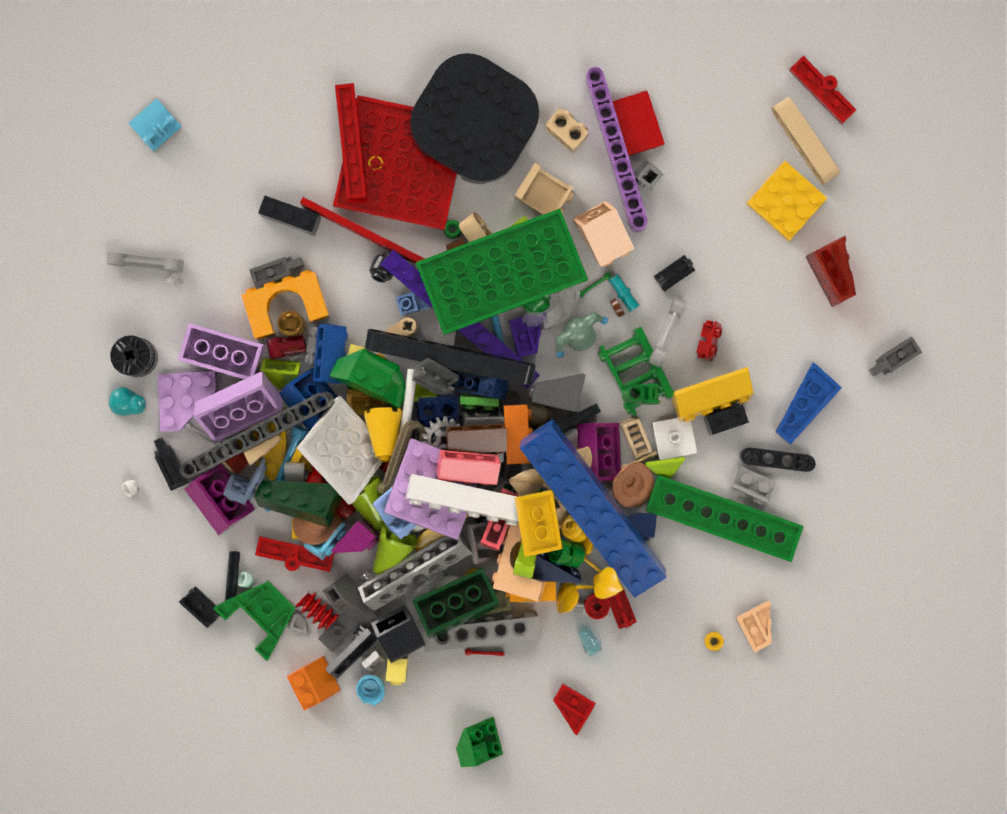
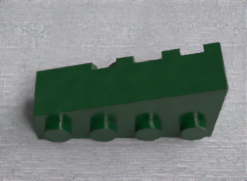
M262 480L254 495L256 503L261 508L328 528L342 500V497L329 483Z

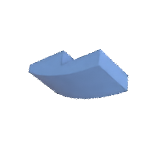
M413 292L396 297L400 316L430 309Z

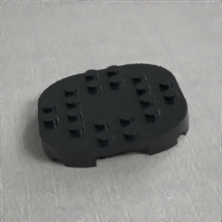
M470 53L458 54L441 63L431 77L412 110L410 131L415 146L425 157H430L458 174L464 181L473 184L496 182L509 173L535 131L539 120V105L532 89L521 79L483 56Z

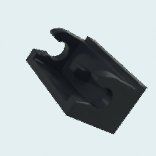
M196 586L189 590L188 594L179 601L206 628L211 627L220 617L213 609L216 604Z

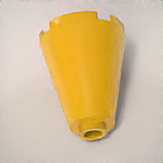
M390 407L370 409V413L366 410L364 411V417L375 458H378L380 462H389L399 435L402 410L397 408V412H394Z

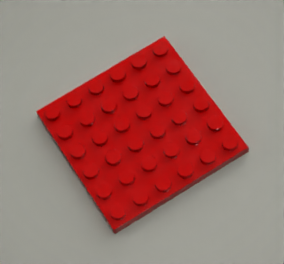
M357 95L356 103L367 198L347 200L342 162L333 207L445 230L457 174L430 157H425L415 146L410 131V118L414 107ZM377 156L383 160V164H381V160Z

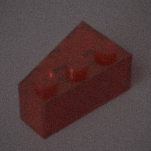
M846 235L805 256L831 307L856 295L853 274L849 266L850 257L845 244Z

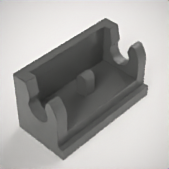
M426 358L416 365L412 381L444 398L445 395L455 389L451 385L458 381L459 375L430 358Z

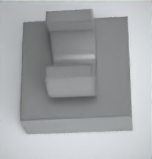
M369 648L371 655L368 658L365 655H361L362 660H364L361 664L366 670L374 674L387 660L382 654Z

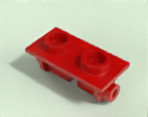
M706 320V323H703L701 337L707 338V340H699L696 351L698 358H706L712 361L713 357L716 356L718 350L716 346L717 340L722 335L721 324L717 321Z
M624 588L616 595L607 598L619 629L628 628L632 624L637 623Z

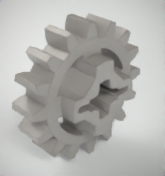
M445 416L443 421H440L437 417L436 423L429 421L430 428L424 427L427 434H422L423 439H425L422 443L438 449L446 448V439L440 438L441 436L446 437V428L440 427L460 426V424H455L454 419L448 422Z

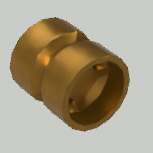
M294 311L283 312L277 321L279 330L288 337L301 336L306 328L304 318Z

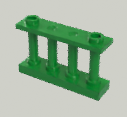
M642 327L633 330L634 335H632V338L608 350H605L603 345L599 347L598 356L602 363L606 362L621 395L626 387L656 379L660 385L658 397L665 396L666 400L673 397L674 392L661 366L657 367L649 363L651 369L648 373L625 384H622L618 374L650 360L653 349ZM635 344L636 346L640 345L643 351L640 353L641 355L619 366H613L609 357ZM623 404L627 414L631 413L632 416L637 414L635 408L643 405Z

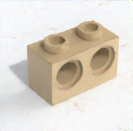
M559 108L545 124V130L570 152L574 153L588 138V128L582 122L577 123L573 119L572 113L568 110ZM562 119L566 122V125L558 127L555 122ZM572 132H578L580 134V138L574 140L570 137V134Z

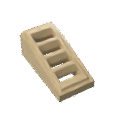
M637 415L619 422L635 460L653 452L640 418ZM636 423V426L627 429V427ZM639 430L640 433L630 437L631 433ZM639 438H642V439H643L642 441H639V442H637V443H635V444H633V442H632V441H635V440H637V439H639ZM645 444V446H646L645 448H643V449H641V450H639V451H636L635 448H638V447H640V446H642V445Z
M276 435L244 451L249 465L253 466L283 439L282 436Z

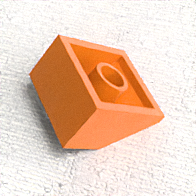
M324 656L286 676L304 711L341 691L335 677L330 675L325 669L328 663Z

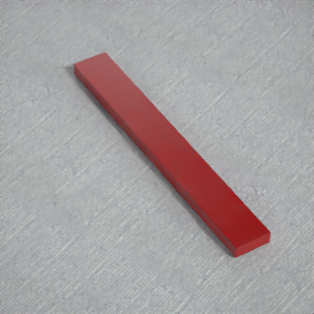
M302 197L300 201L302 207L389 251L394 250L402 258L414 264L425 259L305 197Z

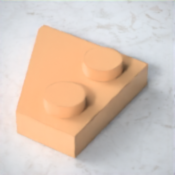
M769 600L735 617L753 652L772 644L770 631L771 603Z

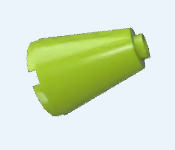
M373 476L351 504L374 530L379 529L381 531L385 523L373 506V503L382 496L377 491L381 480L378 476Z
M384 524L380 531L373 563L375 574L378 576L403 561L416 547L418 542L416 535L413 534L411 536L408 534L400 539Z

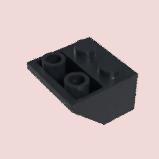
M406 605L371 623L391 664L426 645Z

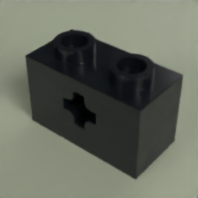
M743 404L703 417L709 435L749 423Z

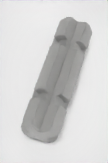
M311 326L308 328L309 337H307L306 345L307 355H305V363L314 364L317 327Z

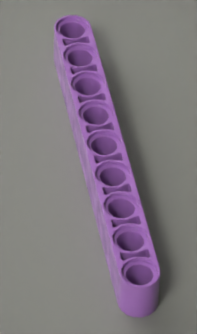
M592 67L587 72L586 84L629 227L633 232L639 233L647 226V216L604 73L599 67ZM592 74H596L599 76L600 79L598 81H592L590 79V76ZM602 92L605 98L597 99L595 94ZM603 110H607L610 112L611 116L605 118L601 115L600 112ZM613 128L616 134L610 136L606 133V130ZM618 146L622 152L614 154L611 148ZM623 164L626 166L627 171L619 172L617 166ZM629 182L632 185V189L627 191L623 189L622 184ZM634 200L637 202L638 207L632 209L628 206V202ZM636 218L641 219L643 226L636 227L633 220Z

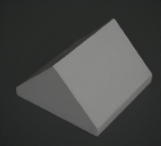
M488 521L467 525L474 564L498 559L499 554L503 553L502 545L498 551L479 544Z

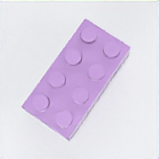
M189 323L178 360L246 379L259 373L267 346Z
M259 372L195 402L194 417L214 443L281 413L282 397L265 374Z

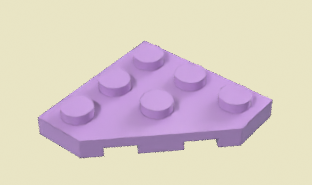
M216 371L158 374L160 432L181 431L194 416L195 402L216 393Z

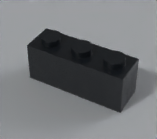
M265 195L258 212L263 218L313 236L316 235L321 221V217L316 213Z

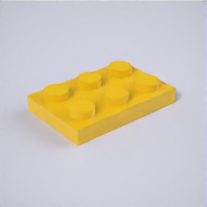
M553 490L515 497L524 556L528 557L562 549Z

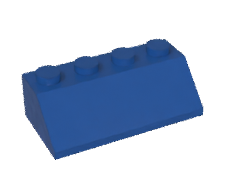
M313 367L289 382L279 393L289 408L321 392L331 393L334 400L338 396L327 383L313 382ZM321 396L320 403L325 406L326 399ZM304 405L303 411L307 415L310 410L308 406ZM325 411L302 423L310 431Z

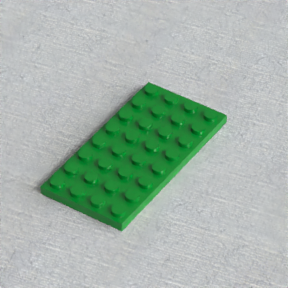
M560 208L416 262L443 335L588 281Z

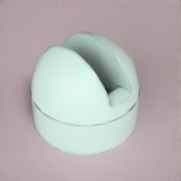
M242 572L238 579V585L243 588L252 587L254 584L253 575L248 572Z

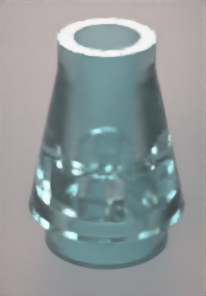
M587 626L577 632L584 651L588 653L589 657L603 649L600 645L602 643Z

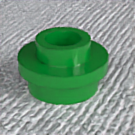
M450 220L446 223L445 230L443 231L447 238L457 239L461 236L462 231L458 221ZM456 227L457 230L455 233H451L449 229Z

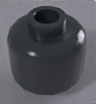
M387 253L376 255L369 268L371 277L380 283H385L393 278V275L380 265L389 255Z

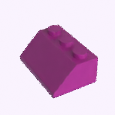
M619 423L577 424V449H582L586 446L590 448L592 453L590 469L599 481L614 480L621 471Z
M222 464L196 478L184 489L218 536L255 510L248 499L245 505L237 501H231L227 496L223 495L230 474Z
M364 519L359 520L331 551L333 553L362 552L366 549L369 551L378 543L379 539L377 537L380 533L374 530Z

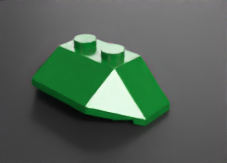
M361 349L337 359L329 375L330 378L392 407L400 409L404 401L406 385L399 365L366 349Z

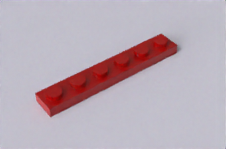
M354 83L335 85L347 200L367 198Z

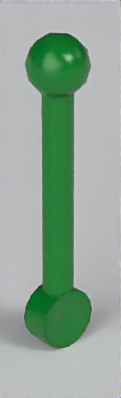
M609 272L605 273L604 277L583 291H578L577 296L579 298L584 297L585 293L603 281L610 280L611 274Z

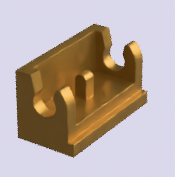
M356 389L347 390V404L357 415H364L366 410L370 413V409L387 407L386 403Z

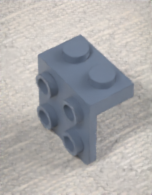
M262 457L250 480L232 472L223 495L227 496L229 500L237 501L245 505L247 499L251 500L256 492L257 484L260 485L264 478V472L267 468V465H264L266 459Z

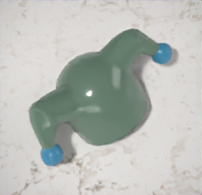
M591 312L584 317H574L568 320L563 328V332L555 338L557 357L562 358L565 355L563 347L566 344L575 351L589 349L596 341V332L593 325L596 322L605 325L608 323V318L602 317L596 312Z

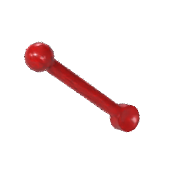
M465 649V655L467 656L471 654L505 656L503 651Z

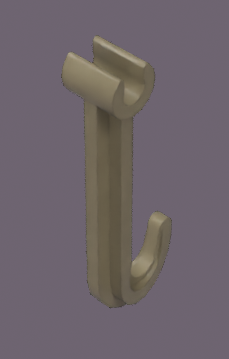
M411 420L402 426L384 480L377 487L378 493L383 495L393 487L413 430L418 429L420 432L418 441L423 442L425 440L422 434H426V431L420 422Z

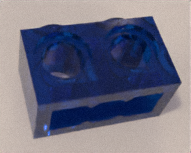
M457 396L418 398L416 402L418 422L424 425V427L431 426L429 421L436 423L437 417L440 421H443L445 416L448 422L454 419L455 423L459 419ZM429 409L433 415L426 416L423 410ZM443 409H450L452 414H444Z

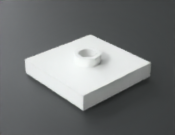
M678 418L652 423L659 460L697 453L691 422H679Z

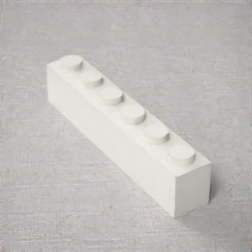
M415 474L409 477L405 499L410 500V504L421 506V503L429 504V508L437 510L444 507L448 508V512L460 514V511L467 512L469 517L479 518V515L486 516V520L498 522L499 519L505 520L506 524L511 526H517L519 523L515 503L516 496Z

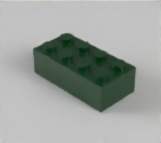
M484 568L412 600L429 639L500 607Z

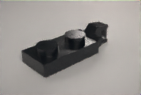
M163 438L154 440L157 451L154 452V457L169 489L173 491L190 483L188 478L183 477L180 473L181 463L170 444L166 445Z

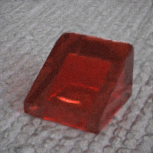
M244 453L225 461L237 475L249 465Z

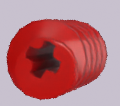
M308 592L295 607L303 606L301 613L308 611L306 618L314 617L312 623L320 622L318 629L325 627L326 630L338 618L339 614L331 615L333 608L326 610L328 603L326 602L321 605L322 597L315 599L317 593L309 594Z

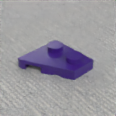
M544 312L539 316L530 315L508 321L516 354L520 358L538 352L539 338L541 337V328L545 317Z

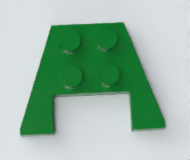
M267 580L217 604L213 608L226 621L241 607L268 634L255 647V650L266 661L269 660L296 608L282 592Z

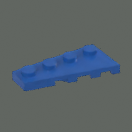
M812 362L775 432L789 445L792 444L842 387Z

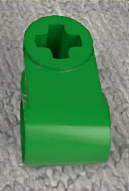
M656 383L633 384L626 387L622 391L621 396L627 404L658 405L660 404V400H658V388L660 385ZM630 390L635 392V398L630 395Z

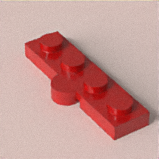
M805 56L800 58L789 69L792 75L841 125L856 111L850 102L838 90H835L838 84L836 77L832 75L824 77Z
M259 536L255 555L284 561L285 567L289 571H296L300 566L331 572L335 553L326 556L322 560L302 545Z

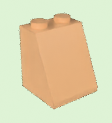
M607 201L573 218L594 260L600 267L612 264L614 259L627 256L634 249L617 210Z

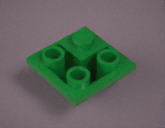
M494 717L487 718L463 729L456 747L461 767H475L503 755Z

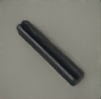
M239 551L229 552L225 601L237 595Z

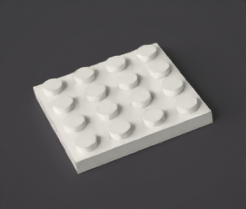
M341 396L335 398L334 404L324 412L297 447L302 455L348 504L356 500L382 463L378 458H375L367 425Z

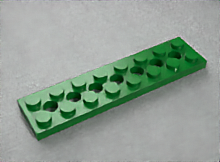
M657 475L645 509L647 512L792 562L804 527L803 525L661 475ZM671 493L675 496V502L668 505L665 503L664 498L667 494ZM686 500H690L693 503V508L690 511L683 509V503ZM705 506L711 509V515L707 518L701 515V509ZM722 513L729 515V521L726 524H722L719 521V516ZM741 519L747 521L748 526L745 530H740L737 527V523ZM758 526H764L766 529V533L762 537L756 535L755 531ZM777 532H781L784 535L781 543L774 541V535Z

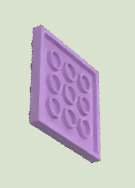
M411 438L383 513L458 540L467 512L460 511V514L448 512V508L432 509L429 508V504L413 505L409 503L410 500L405 499L410 475L415 474L438 479L436 469L441 450ZM452 481V482H451V483L461 484V485L470 486V487H475V488L477 487V484H478V483L463 484V483L457 482V481Z

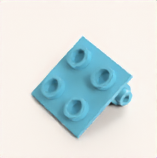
M157 98L128 123L153 152L182 127Z

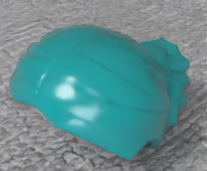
M126 387L115 389L109 397V407L117 415L141 414L146 408L145 398Z

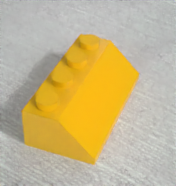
M745 367L674 391L672 404L679 422H691L696 419V416H708L713 414L714 410L720 408L721 410L729 409L734 403L744 404L749 402L754 393L749 369Z

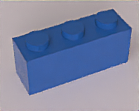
M317 325L313 382L342 384L330 378L329 375L337 359L346 356L345 342L348 337L346 326Z

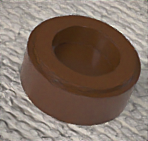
M616 298L611 300L610 304L617 316L620 318L625 315Z

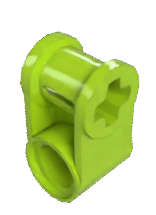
M522 543L515 561L513 575L532 579L536 555L524 556Z

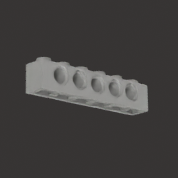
M461 533L458 540L443 536L358 587L363 603L375 611L472 554L466 538Z
M534 612L522 613L520 617H515V614H506L501 619H496L495 616L484 617L483 621H476L475 618L446 631L449 635L446 640H440L438 636L429 639L424 627L422 629L423 640L426 644L424 646L425 652L541 640L538 615H534ZM518 622L524 623L525 630L517 632L514 629L515 624ZM502 624L506 627V632L498 634L495 631V627ZM483 626L486 628L487 633L484 636H479L476 633V629ZM463 628L467 630L468 635L465 638H460L457 635V631Z

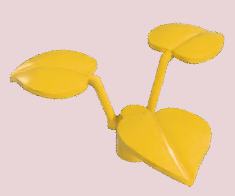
M588 537L584 541L576 543L584 546V561L599 574H596L593 578L594 585L575 586L574 583L565 582L560 587L556 599L557 610L560 614L568 613L575 608L579 599L578 589H594V594L599 599L612 597L623 590L618 575L613 568L607 567L600 570L587 559L586 555L590 554L593 549V543Z

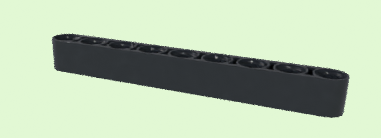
M368 329L365 349L419 362L430 358L443 367L527 385L532 384L536 368L535 364L376 329Z

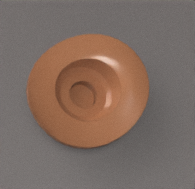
M633 462L623 468L616 475L612 484V492L615 499L627 508H637L643 505L650 498L654 487L651 471L640 462Z
M335 513L329 528L294 517L293 530L298 539L306 544H322L340 526L341 517Z

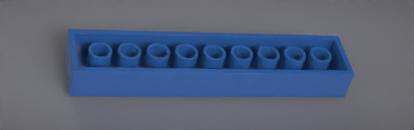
M553 419L521 440V451L550 489L553 490L554 494L609 566L616 571L619 579L634 598L667 578L664 565Z

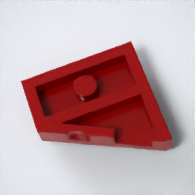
M562 683L553 698L554 703L573 730V733L578 735L596 702Z

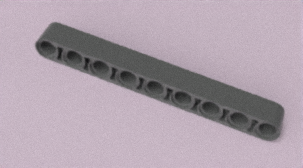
M329 392L318 393L185 461L180 466L181 475L185 478L200 475L329 409L334 404L332 394ZM321 396L326 399L325 406L320 403ZM304 405L309 407L308 415L303 411ZM287 414L292 416V423L287 421ZM271 422L276 425L275 431H272L270 428ZM254 431L259 433V440L254 437ZM238 439L243 442L242 448L237 444ZM222 447L225 448L227 452L226 456H224L221 453ZM206 456L210 458V464L206 463ZM190 464L194 467L193 473L189 470Z

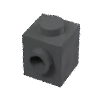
M645 159L634 172V175L637 178L636 182L643 188L647 186L652 189L663 176V173Z

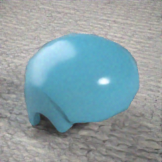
M365 675L359 679L356 692L363 703L375 706L383 700L385 684L376 675Z

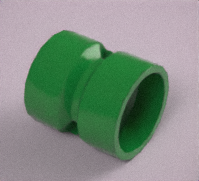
M561 539L562 549L549 552L551 562L574 568L580 567L585 558V548L582 544L569 542Z

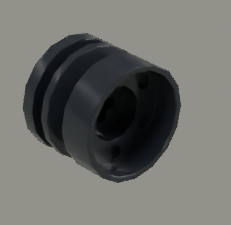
M129 335L118 339L114 343L110 352V358L113 367L119 373L137 378L145 377L156 368L158 352L155 346L148 340ZM130 353H133V355L135 356L134 359H131V357L129 356Z

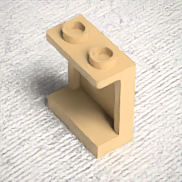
M534 163L516 192L515 199L541 215L559 208L563 214L565 209L562 207L566 202L570 203L575 193L572 192L574 189L572 185L568 186L542 170L540 165Z

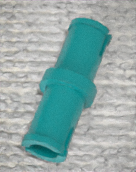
M619 274L608 280L617 292L618 299L621 298L629 312L639 306L630 292V287L627 288Z

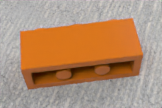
M527 405L504 406V419L507 428V464L530 463L520 449V442L533 433L532 428H528V420H532L531 409H527Z

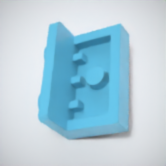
M342 522L325 543L318 545L305 543L304 548L323 560L326 556H330L333 553L331 550L335 547L336 543L346 535V524Z

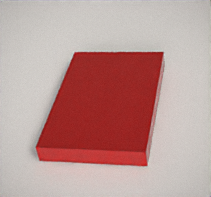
M647 90L612 101L628 156L665 145Z

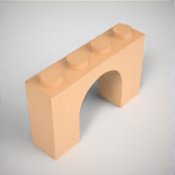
M519 523L517 526L509 525L508 535L505 534L502 541L504 546L503 553H500L497 559L498 571L494 572L492 577L493 588L531 600L541 601L545 581L513 575L515 565L513 554L517 545L522 542Z

